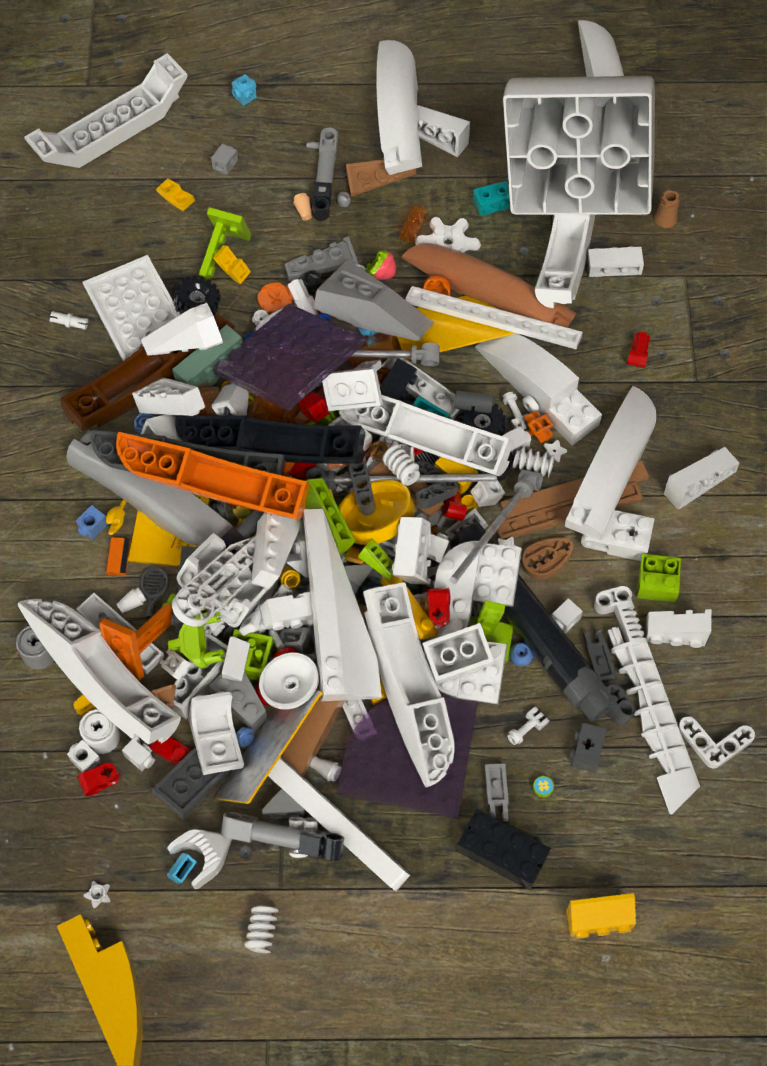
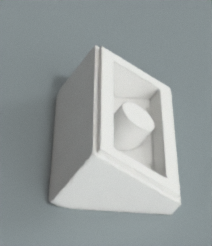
M230 636L222 678L242 682L250 643Z

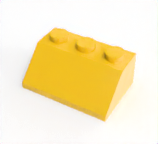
M634 893L570 901L566 910L570 936L586 938L589 937V934L597 933L598 936L610 934V931L618 930V933L630 932L636 924Z

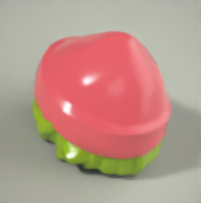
M385 250L379 251L373 263L367 264L365 272L377 280H387L394 277L396 274V263L393 254Z

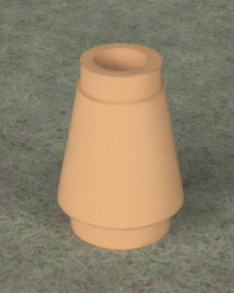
M306 193L296 195L293 204L302 220L311 219L310 197Z

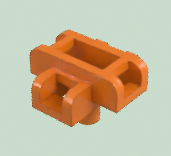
M534 411L524 417L530 428L527 430L530 437L535 435L540 443H543L553 436L550 429L555 425L551 423L547 414L541 416L538 411Z

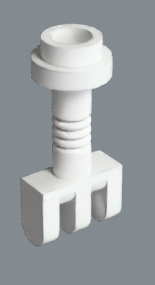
M508 392L503 395V403L509 405L515 417L510 423L513 429L518 428L519 424L524 430L526 429L524 422L527 423L524 417L528 414L522 416L515 402L517 400L516 394Z
M536 706L526 714L525 717L529 720L518 730L512 729L507 737L513 745L522 743V736L534 726L540 731L550 722L548 718H545L542 722L540 721L544 716L542 712L537 716L534 715L539 710Z

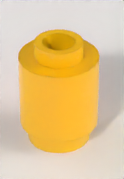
M284 565L278 580L281 584H285L293 589L300 583V575L290 565Z

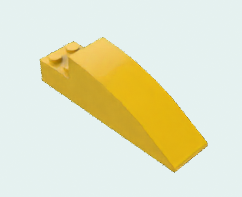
M80 914L58 925L57 928L117 1066H140L143 1042L142 1010L135 970L129 952L123 941L103 950L97 937L93 938L97 934L92 923H90L88 918L84 920Z

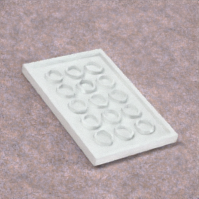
M148 255L82 282L123 361L143 346L141 339L180 316V313L175 310L176 306H174L171 296Z

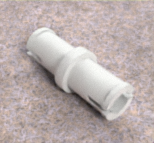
M51 312L50 316H54L50 317V322L63 324L68 328L72 326L83 330L87 329L88 325H85L88 323L87 318L76 317L71 313Z

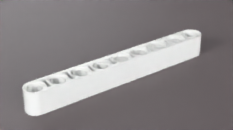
M282 757L279 758L268 776L330 833L342 835L344 837L343 845L387 885L397 891L409 878L410 874L290 764Z

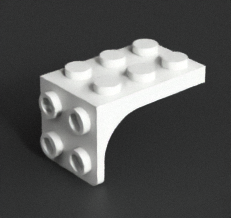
M221 691L211 695H198L191 700L188 720L203 775L244 767L232 721L231 692Z

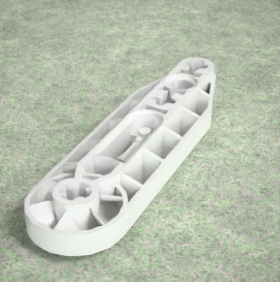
M256 536L231 544L179 590L172 600V609L181 622L192 627L204 625L251 582L252 572L250 568L253 567ZM234 549L237 551L236 554L229 552ZM223 557L226 563L222 564L218 560ZM210 567L215 571L213 575L207 572ZM220 575H222V576L220 577V579H219L216 583H214L212 586H210V584H211L217 577H219ZM199 577L204 582L202 585L195 582ZM242 577L247 581L242 584L239 578ZM227 580L228 582L216 592L215 590ZM229 587L236 590L232 595L228 590ZM220 597L225 602L220 605L216 599ZM207 608V615L202 614L201 611ZM198 614L201 616L200 620L195 619Z

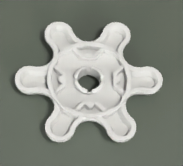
M434 217L429 223L433 233L426 236L420 235L415 240V245L433 243L463 253L467 250L476 251L481 246L477 238H469L464 235V232L468 229V222L464 218H460L452 226H447L442 223L440 218ZM447 238H449V240L453 243L447 245L444 243V241L447 240Z

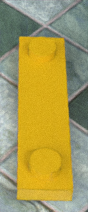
M393 575L390 580L383 577L381 583L383 586L403 583V580ZM407 588L419 638L423 640L436 637L439 633Z

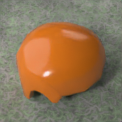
M435 275L427 278L424 282L425 290L450 296L451 286L445 277Z

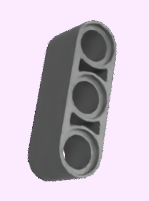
M364 460L361 464H349L359 511L363 515H370L375 512L376 504L367 465Z

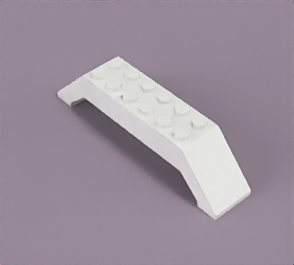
M167 53L154 61V65L143 83L58 133L42 132L40 129H37L24 138L44 162L80 168L164 118L186 81L187 73Z

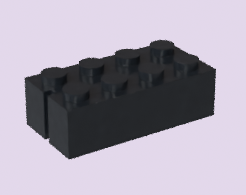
M476 809L468 823L467 829H465L457 844L456 852L531 891L550 854L551 848Z

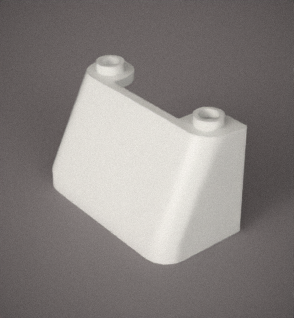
M213 533L187 558L177 575V582L182 588L226 549V545L221 538ZM223 557L218 560L222 564L226 563ZM212 567L207 570L212 575L215 573ZM220 575L219 577H217V578L210 584V586H212L214 583H216V582L220 579V577H221L222 575ZM200 577L195 581L201 585L204 583ZM242 577L239 578L242 584L247 581ZM228 581L223 582L215 591L217 592ZM251 582L248 583L219 610L221 616L218 617L223 618V621L231 627H238L270 589ZM231 587L228 588L231 595L236 591ZM220 597L216 599L220 605L225 602Z

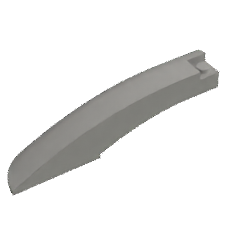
M90 430L79 441L74 439L68 447L66 457L70 466L102 484L147 516L158 527L188 544L197 546L198 542L207 539L213 533L221 538L232 527L235 529L228 521L190 492L139 477L132 472L115 469L104 464L93 450Z

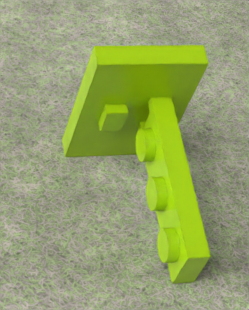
M208 208L207 215L214 226V231L199 272V276L205 277V281L210 280V277H213L215 273L214 265L216 261L213 257L220 250L221 245L225 243L226 235L250 241L252 234L243 216Z
M486 600L478 617H470L469 627L480 623L487 642L507 644L505 664H507L513 626L499 622L505 611V604Z

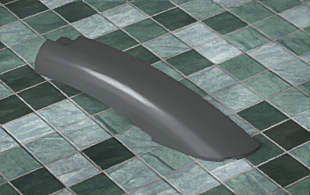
M92 430L91 444L97 457L104 464L112 468L130 472L123 465L117 453L116 439L118 432ZM126 433L191 448V450L281 476L284 474L286 460L284 455L227 450L183 442L161 435Z

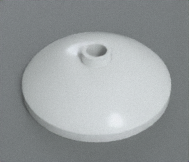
M300 653L280 655L267 664L260 676L259 688L261 695L269 705L275 708H296L307 702L315 693L319 683V672L314 662L306 655Z

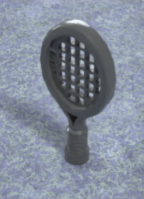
M157 565L146 569L140 579V589L149 600L145 616L148 620L155 615V602L165 595L169 587L167 571Z

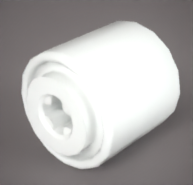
M95 709L89 711L81 719L79 725L81 737L96 754H105L116 748L120 740L119 728L103 713ZM98 726L103 727L102 729L99 728L97 731H95V728H96V727H98Z

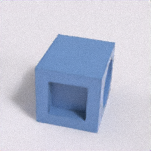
M93 505L76 520L78 532L92 540L108 525L106 524V516ZM90 522H95L93 525H87Z

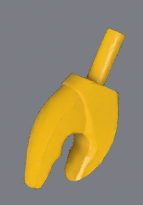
M124 499L119 506L111 508L106 515V524L112 523L108 532L109 535L116 533L123 524L125 515L123 508L127 503Z

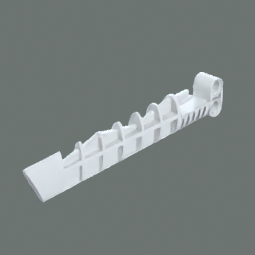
M620 586L601 591L596 596L594 609L599 614L615 612L626 643L623 641L619 627H613L608 630L613 645L611 651L616 655L623 667L618 670L619 673H627L635 686L627 690L626 693L628 695L638 693L640 709L635 711L634 715L641 716L643 732L641 735L654 753L649 755V758H657L666 772L665 775L657 777L669 814L672 815L700 787L648 642L646 638H643L644 632L640 630L642 626L638 624L639 618L635 617L637 612L633 611L635 607L631 599V590L628 587ZM622 595L626 597V600H620L617 596ZM604 600L608 605H601L599 601Z

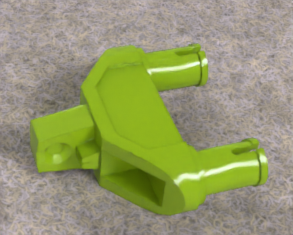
M218 611L202 626L192 627L183 624L179 631L178 639L168 641V649L173 651L180 650V653H183L201 669L207 668L212 663L224 662L225 657H221L225 655L223 649L207 652L204 629L206 624L221 621V618H217V616H221L220 612ZM198 614L195 619L200 620L201 616Z

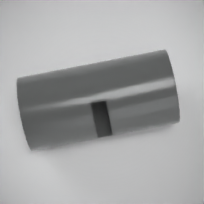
M456 390L454 409L491 413L493 395Z

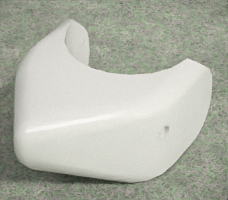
M194 829L175 839L169 844L167 849L170 854L191 849L204 856L205 864L203 870L191 883L194 889H199L221 871L232 839L225 838L218 832Z

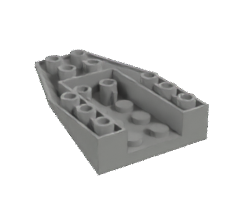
M349 260L337 269L316 292L314 309L362 329L419 341L433 325V321L396 292Z

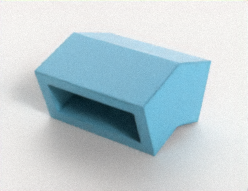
M182 853L167 873L168 878L178 885L182 884L196 864V861L188 854ZM185 861H187V866L182 871L180 876L177 877V872L180 870Z

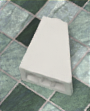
M241 382L226 385L213 402L212 408L218 416H247L249 393Z

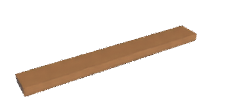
M642 461L637 463L628 483L648 480L649 475ZM584 478L536 491L528 498H521L506 519L575 499ZM511 499L502 501L500 503L502 510L505 508V506L509 503Z
M636 481L627 483L616 507L642 500L643 496ZM574 499L506 519L497 529V536L500 539L507 540L511 536L516 538L566 522Z

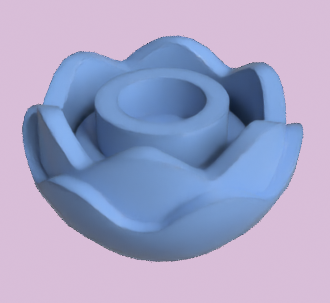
M140 413L134 419L135 430L141 434L146 419L153 418L154 416L148 413Z
M524 642L515 643L509 651V658L518 666L528 665L534 657L533 652Z

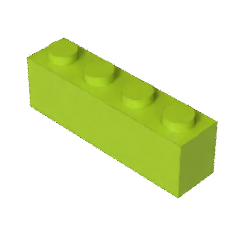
M308 479L307 482L310 488L305 501L306 509H323L340 555H344L355 543V539L324 479Z

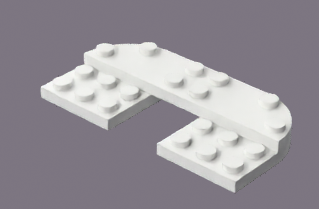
M478 541L465 542L451 549L439 564L434 588L450 589V621L445 627L435 626L439 632L438 635L426 639L425 642L469 627L473 602L485 603L488 600L513 607L522 548L486 544L456 584L451 583V576ZM442 613L439 614V617H436L437 620L440 619V616H443ZM487 642L494 659V665L438 684V690L456 699L498 704L507 644Z

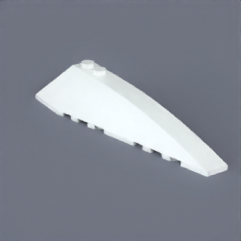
M304 509L303 518L319 688L322 691L320 696L321 702L382 698L378 658L323 509Z

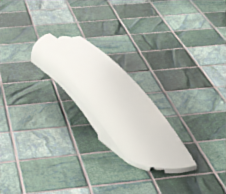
M578 20L586 77L624 76L616 45L610 33L599 24Z
M393 40L380 41L377 56L379 132L381 150L384 153L385 169L389 175L422 167L417 119L418 84L415 60L412 52L406 45Z
M554 215L546 257L535 287L536 297L544 306L554 308L555 302L572 304V300H575L588 254L595 215Z
M632 386L612 421L578 490L565 522V527L601 541L622 493L645 450L656 424V410L653 402L648 395L637 387Z
M381 395L383 401L381 406L339 410L341 417L351 425H361L364 430L496 476L502 475L509 465L508 457L514 444L509 438L459 423Z
M406 583L363 591L368 610L364 613L370 639L378 658V668L382 683L407 750L425 787L439 782L447 774L446 771L454 758V739L444 697H441L426 661L415 626Z

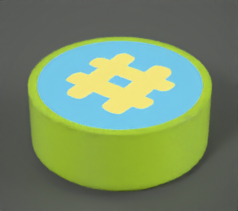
M540 776L535 779L533 791L538 797L546 798L552 794L554 783L549 777Z

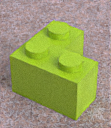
M234 629L232 637L250 643L244 671L248 679L260 681V676L269 663L270 657H272L274 639L271 636L251 632L243 636L239 630Z

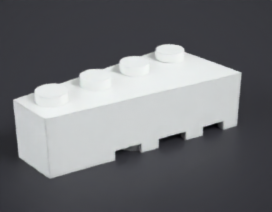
M417 105L419 138L459 157L469 144L470 121Z
M164 377L132 393L140 413L194 416L200 412L199 410L205 408L197 386Z
M264 513L257 522L251 583L267 589L271 588L282 572L303 521Z
M205 634L207 652L223 649L225 655L221 657H226L228 646L211 634ZM189 660L188 662L191 665L187 674L176 680L174 684L176 685V692L172 710L187 720L192 698L210 693L209 685L222 673L224 662L212 663L207 668L201 669Z

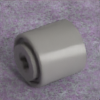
M27 626L20 631L16 639V647L24 663L32 669H43L51 665L54 659L36 636L31 626Z

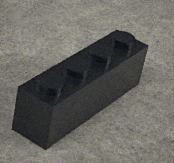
M398 358L380 386L381 395L404 401L409 392L407 388L409 385L413 386L418 378L416 375L417 368Z

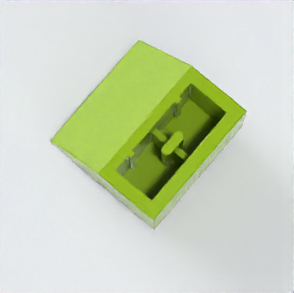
M642 554L637 598L676 603L680 587L681 558Z

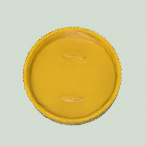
M394 480L371 482L376 510L370 515H363L359 511L354 490L344 498L339 506V510L356 544L367 545L371 539L377 544L387 541L398 535V525L401 517L414 516L415 505L408 488L404 484Z

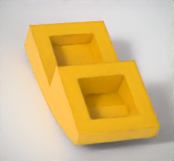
M168 178L156 188V191L163 198L182 211H185L195 201L193 195L182 190L180 184Z
M223 245L213 257L216 263L238 284H241L251 272L243 260L237 259L227 245Z

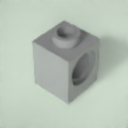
M222 143L211 157L213 169L228 175L238 162L237 150L232 146Z

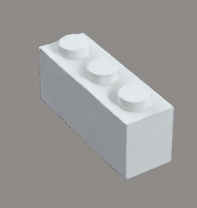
M641 247L588 249L586 260L589 277L642 275L644 262Z

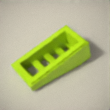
M371 539L358 557L387 580H390L393 577V561Z

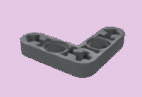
M427 461L416 462L419 465L418 471L420 475L446 474ZM426 482L431 486L416 493L414 504L421 509L430 508L456 495L459 483Z

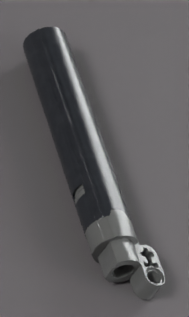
M471 523L454 535L451 546L454 548L465 542L479 541L486 531L480 523ZM490 539L487 544L495 543L492 539ZM518 574L513 607L505 606L504 616L576 709L581 708L591 723L601 719L608 713L616 724L626 725L636 711L633 702L618 685L611 684L608 687L605 686Z

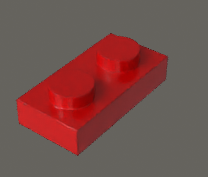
M171 737L163 743L157 740L149 746L153 753L175 766L192 751Z

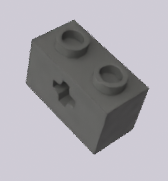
M582 723L581 729L577 728L574 738L575 741H578L577 747H572L570 759L573 760L572 767L596 773L606 728ZM585 745H589V750L585 749Z

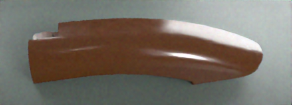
M215 316L214 319L218 330L222 329L226 324L234 329V325L228 320ZM142 346L107 373L61 397L62 408L72 424L75 423L81 431L93 425L100 427L137 406L132 394L133 392L162 377L175 380L172 369L198 348L188 349V352L176 350L168 354L148 356Z

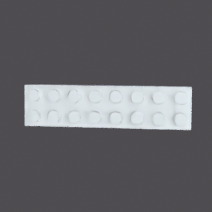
M388 358L382 364L380 373L387 376L398 358ZM399 358V359L405 361L406 363L410 364L411 366L417 368L416 366H414L412 363H410V362L407 361L406 359H404V358ZM417 368L416 375L418 378L413 386L409 385L407 388L408 393L415 398L421 396L449 413L451 420H455L462 411L454 409L455 394Z
M95 593L89 596L76 609L81 616L100 631L99 622L104 618L137 631ZM152 643L140 654L144 673L148 674L161 659L165 658L163 652Z

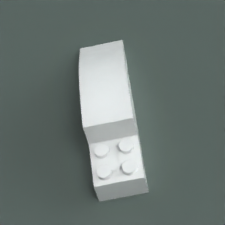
M514 333L480 342L475 346L485 359L524 398L529 395L536 401L539 406L538 412L541 415L547 414L551 423L555 425L553 427L572 446L600 425L602 414L577 390L579 377L536 343Z

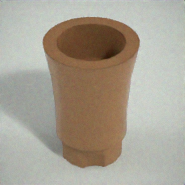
M667 190L660 198L658 208L654 213V221L660 227L670 228L678 221L680 201L679 194L676 191Z

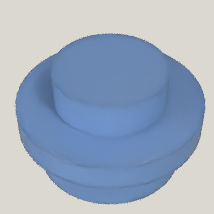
M243 727L237 732L236 737L241 747L250 745L253 742V729Z

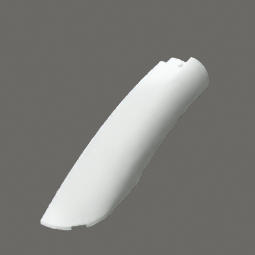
M28 599L18 602V607L32 630L66 676L101 713L132 739L139 737L149 745L157 740L163 743L175 732L181 717L155 697L133 676L109 647L98 628L71 607L57 601L50 603L42 602V599Z

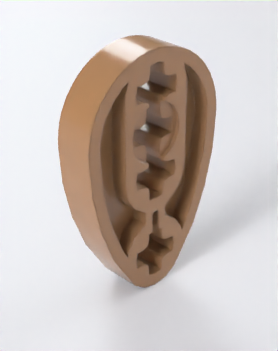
M550 538L528 546L522 557L523 570L534 579L544 580L559 572L569 561L574 548L573 542L567 538ZM561 546H568V551H566L565 549L561 550ZM545 554H547L548 556L552 555L551 560L549 558H546L543 564L537 563V558L543 560L545 558ZM529 563L536 564V567H529Z

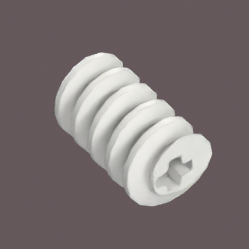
M393 445L384 453L382 461L402 484L408 486L419 479V465L406 454V451L400 445Z
M523 446L521 450L516 452L513 468H516L518 464L520 470H523L525 466L528 471L534 468V472L541 471L543 477L548 473L549 478L554 464V455H551L549 459H547V453L540 457V452L537 451L533 455L532 448L526 453L525 446Z
M259 905L251 909L253 916L250 917V922L253 924L248 925V930L251 932L246 935V938L250 940L245 942L247 949L259 953H270L265 947L272 946V943L267 941V938L274 937L269 930L275 929V926L270 924V921H277V918L272 916V913L279 911L277 908Z

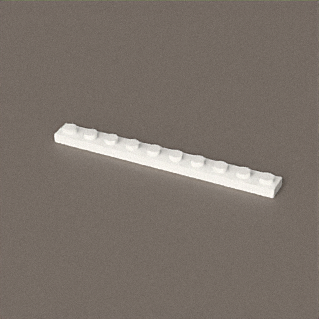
M414 286L411 287L405 298L411 305L577 349L583 332Z

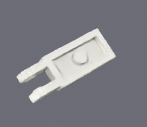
M168 649L166 653L169 656L166 660L161 659L159 663L170 675L179 680L187 674L191 664L175 651Z

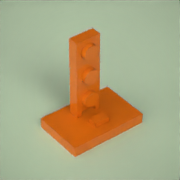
M165 604L137 631L105 618L99 622L102 637L137 680L144 677L140 654L172 624V614L174 612L171 605Z

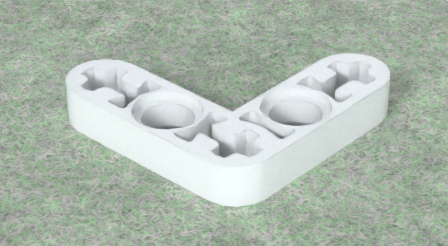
M692 717L682 718L678 726L683 738L710 768L720 767L749 746L755 738V732L750 726H741L715 744ZM685 724H686V725L691 724V725H692L691 730H690V729H686V730H685V729H684ZM742 733L749 734L748 739L745 737L740 742H738V739L741 737ZM703 738L706 741V746L699 747L695 740ZM727 742L734 744L735 750L732 752L727 751L724 748V744ZM721 751L722 754L718 757L717 761L710 760L711 755L716 756Z

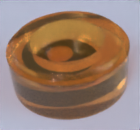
M374 442L369 448L371 458L375 461H382V456L388 450V447L383 442Z

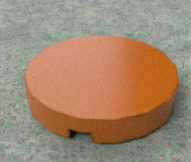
M275 282L264 285L257 295L260 309L266 311L269 315L283 308H286L288 311L293 304V297L288 286H284L282 283Z

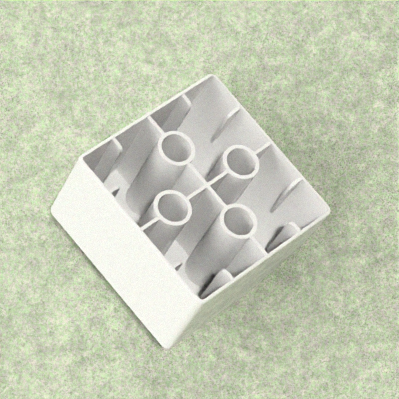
M651 76L511 78L508 81L504 92L503 106L510 210L513 214L646 215L651 212L655 138L654 79Z

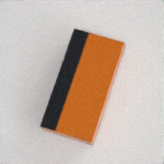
M111 537L106 570L107 575H127L131 546L130 538Z

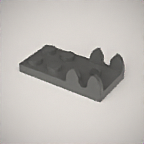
M195 747L152 789V795L163 801L183 821H186L193 807L199 808L205 799V795L231 770L203 775Z

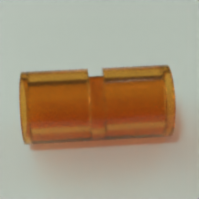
M420 205L412 206L399 233L400 239L404 242H415L428 215L424 207Z

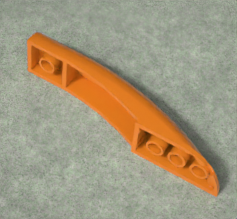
M122 432L117 434L116 448L118 456L123 465L139 477L217 501L293 520H300L304 509H306L305 501L310 488L307 481L235 464L191 450V448Z

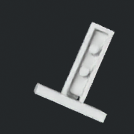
M381 360L362 362L353 370L321 374L328 411L381 406L383 401L377 376V370L382 367Z

